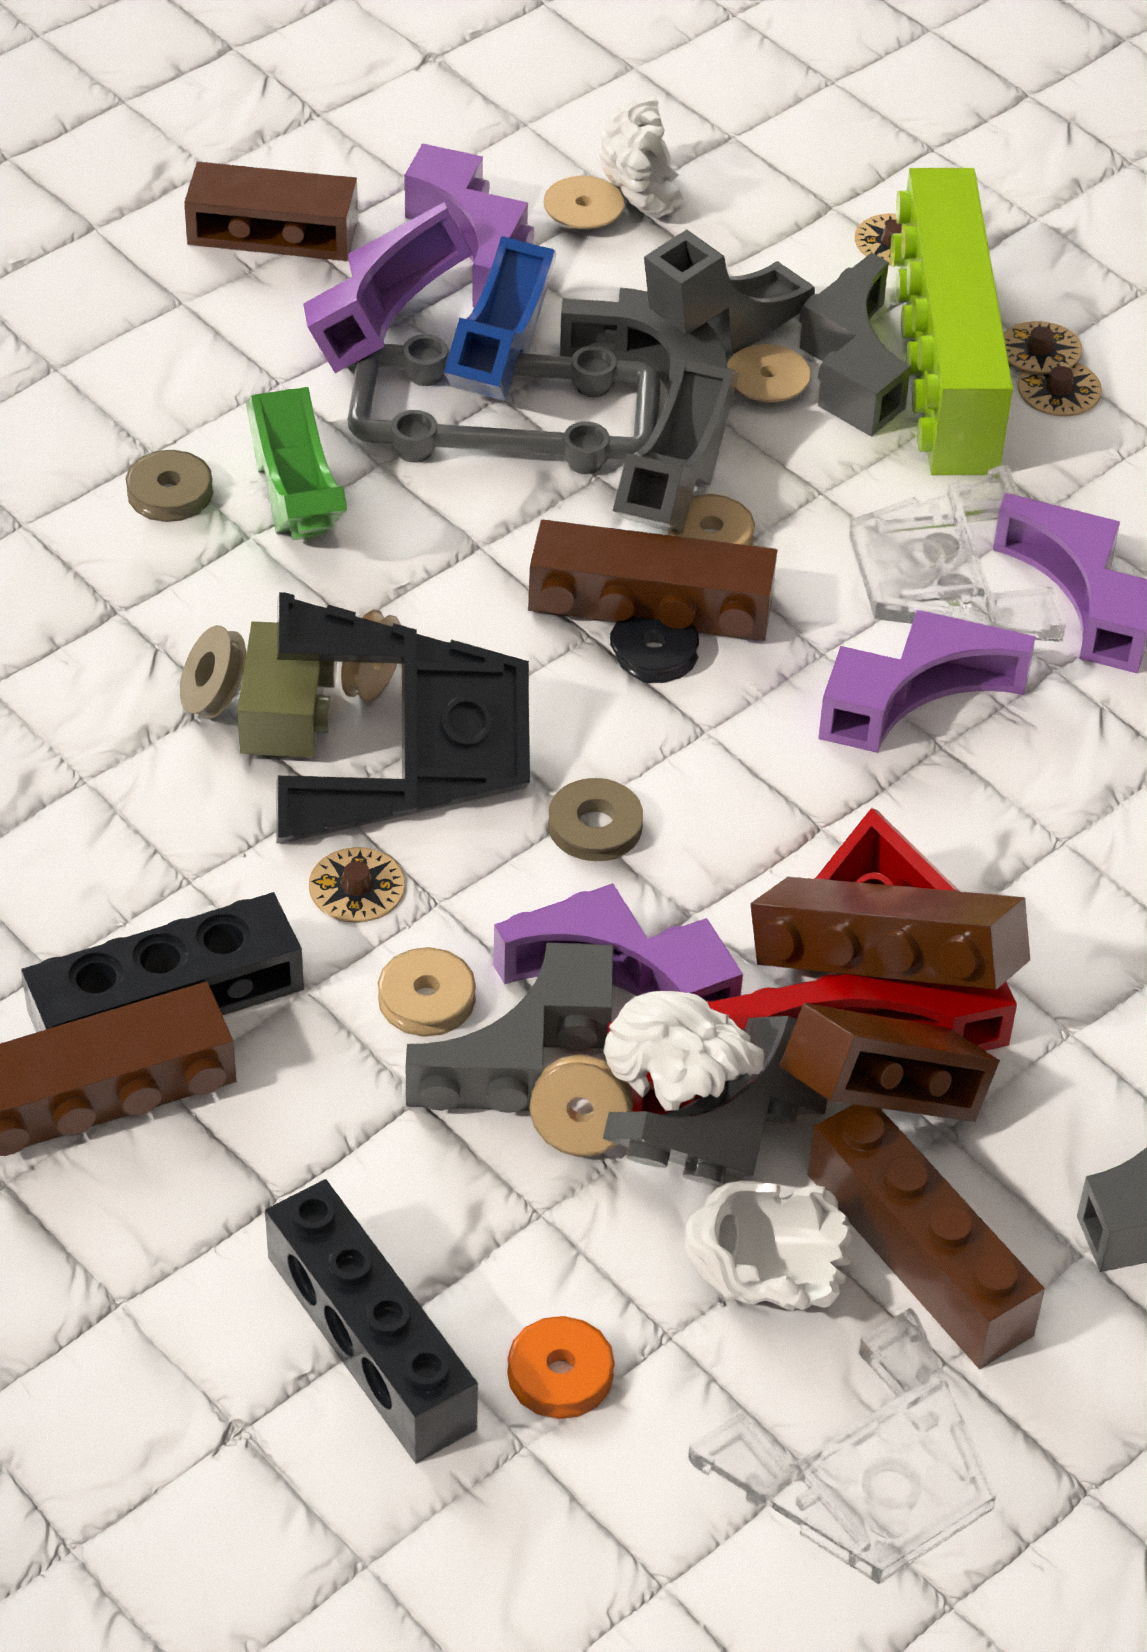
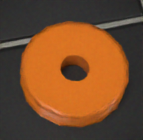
M567 1316L542 1318L524 1327L512 1341L507 1357V1374L510 1389L522 1405L537 1415L555 1419L579 1417L597 1408L610 1393L615 1366L612 1346L600 1330L584 1320ZM555 1361H565L571 1364L573 1368L567 1373H556L548 1366Z

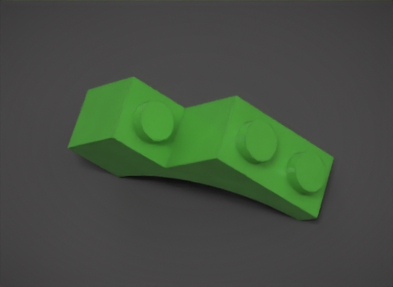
M309 386L251 395L246 403L257 470L258 472L265 471L275 532L291 531L292 540H305L327 535V529L334 527V523L347 510L344 488L343 486H338L333 479L323 452Z

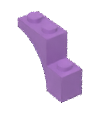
M422 143L404 175L405 218L413 219L443 202L446 203L472 251V256H470L473 262L472 307L475 308L489 276L501 236L533 244L535 229L533 226L528 225V202L489 194L490 182L483 179V156Z
M445 202L347 254L352 277L303 303L307 328L334 373L383 348L386 332L399 311L434 279L472 256L471 248Z
M1005 493L999 509L993 551L1007 554L1033 566L1049 577L1066 594L1073 604L1081 624L1082 646L1079 659L1138 674L1147 647V579L1110 570L1120 521Z
M917 609L901 659L840 646L823 695L818 739L878 753L883 740L898 721L919 706L932 700L973 691H998L1024 695L1029 679L1036 636Z
M614 883L592 891L575 893L563 901L531 912H520L505 921L494 924L493 966L504 984L538 977L545 958L546 943L613 945L612 985L636 996L653 991L691 993L708 1001L741 996L743 973L708 918L685 926H673L664 930L659 935L647 938Z

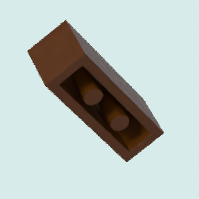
M197 161L184 200L187 245L348 261L347 254L350 253L358 223L357 177Z
M803 1003L779 1067L829 1101L976 1122L1000 1060L948 1027Z

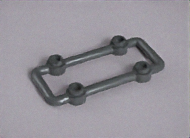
M423 334L408 339L404 345L384 344L383 348L357 361L347 417L348 428L356 438L371 443L392 444L399 457L407 462H422L431 455V452L436 447L562 455L573 471L580 474H592L599 471L602 465L607 462V459L625 460L627 453L634 454L644 446L658 422L661 382L659 373L651 365L640 361L618 360L612 351L600 346L583 347L577 350L573 356L519 353L513 375L572 379L577 390L587 397L595 398L605 395L615 382L638 384L633 437L609 436L608 431L602 425L588 421L572 424L565 432L437 424L431 414L421 410L401 412L392 421L370 419L378 368L380 366L404 368L410 380L420 386H431L441 380L451 348H448L445 341L441 338Z

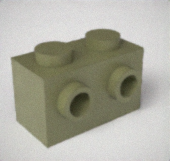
M251 621L237 710L240 754L315 758L318 733H329L331 696L323 695L324 687L335 688L337 662L277 660V622Z

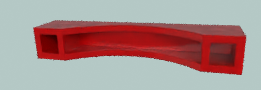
M829 974L809 982L780 988L766 987L750 994L717 1001L705 1000L710 1009L729 1015L728 1018L732 1019L737 1027L744 1032L748 1018L790 1016L798 1019L803 1003L948 1027L985 1051L1009 1046L1017 1009V1003L1007 981L995 990L850 974ZM613 1022L608 1023L607 1035H608V1033L611 1031L610 1028H609V1026H610ZM649 1071L646 1077L650 1084V1089L644 1097L639 1095L629 1084L634 1101L632 1112H651L662 1115L675 1111H666L656 1097L653 1079ZM697 1094L692 1099L681 1102L679 1109L693 1102L700 1095Z

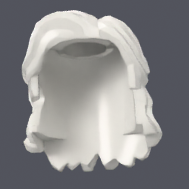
M648 96L641 102L634 100L623 109L618 108L605 121L600 134L599 163L606 177L614 186L622 190L623 195L627 197L631 205H635L639 211L646 212L649 216L660 218L663 215L672 214L676 208L681 206L683 197L678 186L664 183L666 180L669 182L673 181L679 174L670 168L671 157L666 143L662 139L666 129L663 126L659 112V101L655 96Z
M676 991L648 992L626 1003L619 1016L609 1026L611 1031L606 1037L604 1054L612 1074L616 1078L628 1082L642 1097L650 1089V1084L646 1077L648 1071L650 1072L656 1097L666 1111L679 1110L681 1102L690 1100L697 1094L702 1097H707L709 1094L718 1097L724 1090L725 1081L738 1080L740 1075L745 1073L750 1076L752 1074H759L764 1067L766 1058L763 1049L750 1043V1035L737 1027L734 1021L728 1018L729 1015L710 1009L708 1003L698 995Z
M760 1181L730 1182L714 1190L706 1198L705 1206L690 1216L686 1224L685 1248L689 1259L699 1274L721 1292L727 1300H739L753 1305L761 1301H768L790 1311H794L795 1308L804 1311L805 1308L812 1305L828 1307L840 1294L838 1285L845 1282L846 1275L836 1267L850 1264L852 1259L844 1249L850 1244L853 1235L848 1227L850 1224L848 1218L838 1210L836 1197L826 1190L824 1186L813 1185L799 1188L793 1194L780 1198L781 1187L778 1184Z

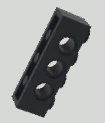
M275 892L252 899L238 900L229 906L189 918L176 919L157 928L127 937L114 938L104 944L62 957L48 958L39 964L21 969L26 1008L36 1032L206 981L210 986L222 1016L304 990L302 947Z
M324 1179L265 1209L268 1259L416 1464L475 1432L477 1430L478 1382L328 1180Z

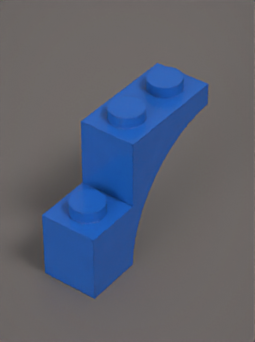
M501 236L489 276L475 308L467 319L459 317L444 374L451 387L506 401L519 353H529L557 256L555 249Z

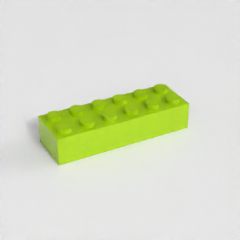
M909 168L906 190H898L896 196L897 224H902L901 234H892L890 252L892 267H900L896 273L897 302L906 303V305L902 306L901 311L902 338H911V342L907 344L906 363L911 366L910 375H916L917 378L912 383L913 413H922L917 426L918 451L928 452L931 475H999L1013 386L975 168Z

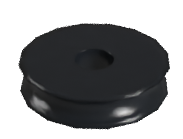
M630 617L627 620L615 623L610 632V646L615 652L621 668L634 678L645 683H666L683 677L694 668L699 658L696 652L699 646V633L692 623L686 628L674 629L664 625L660 619ZM648 643H659V644H661L662 646H659V647H650V646H647L646 644H648Z

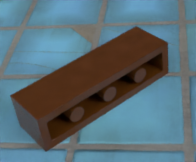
M541 519L529 567L528 611L613 622L624 621L630 617L660 619L664 625L674 629L686 628L692 623L699 633L765 641L774 591L778 549Z
M787 876L750 903L757 965L996 990L1031 960L1025 897Z
M208 982L199 983L0 1043V1156L12 1155L25 1147L63 1135H77L88 1130L90 1127L128 1115L145 1114L157 1106L193 1095H206L222 1086L237 1082L234 1040Z
M852 1104L814 1126L807 1175L817 1186H824L826 1190L836 1197L838 1210L848 1218L849 1223L978 1369L1034 1337L1045 1288L881 1108Z

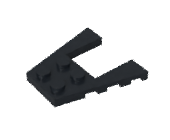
M279 592L277 598V660L402 664V779L278 775L276 780V843H286L527 788L530 783L529 661L452 639L450 643L417 634V629L393 623L392 626L357 617L355 616L356 612L332 605H328L327 608L294 599L295 595Z

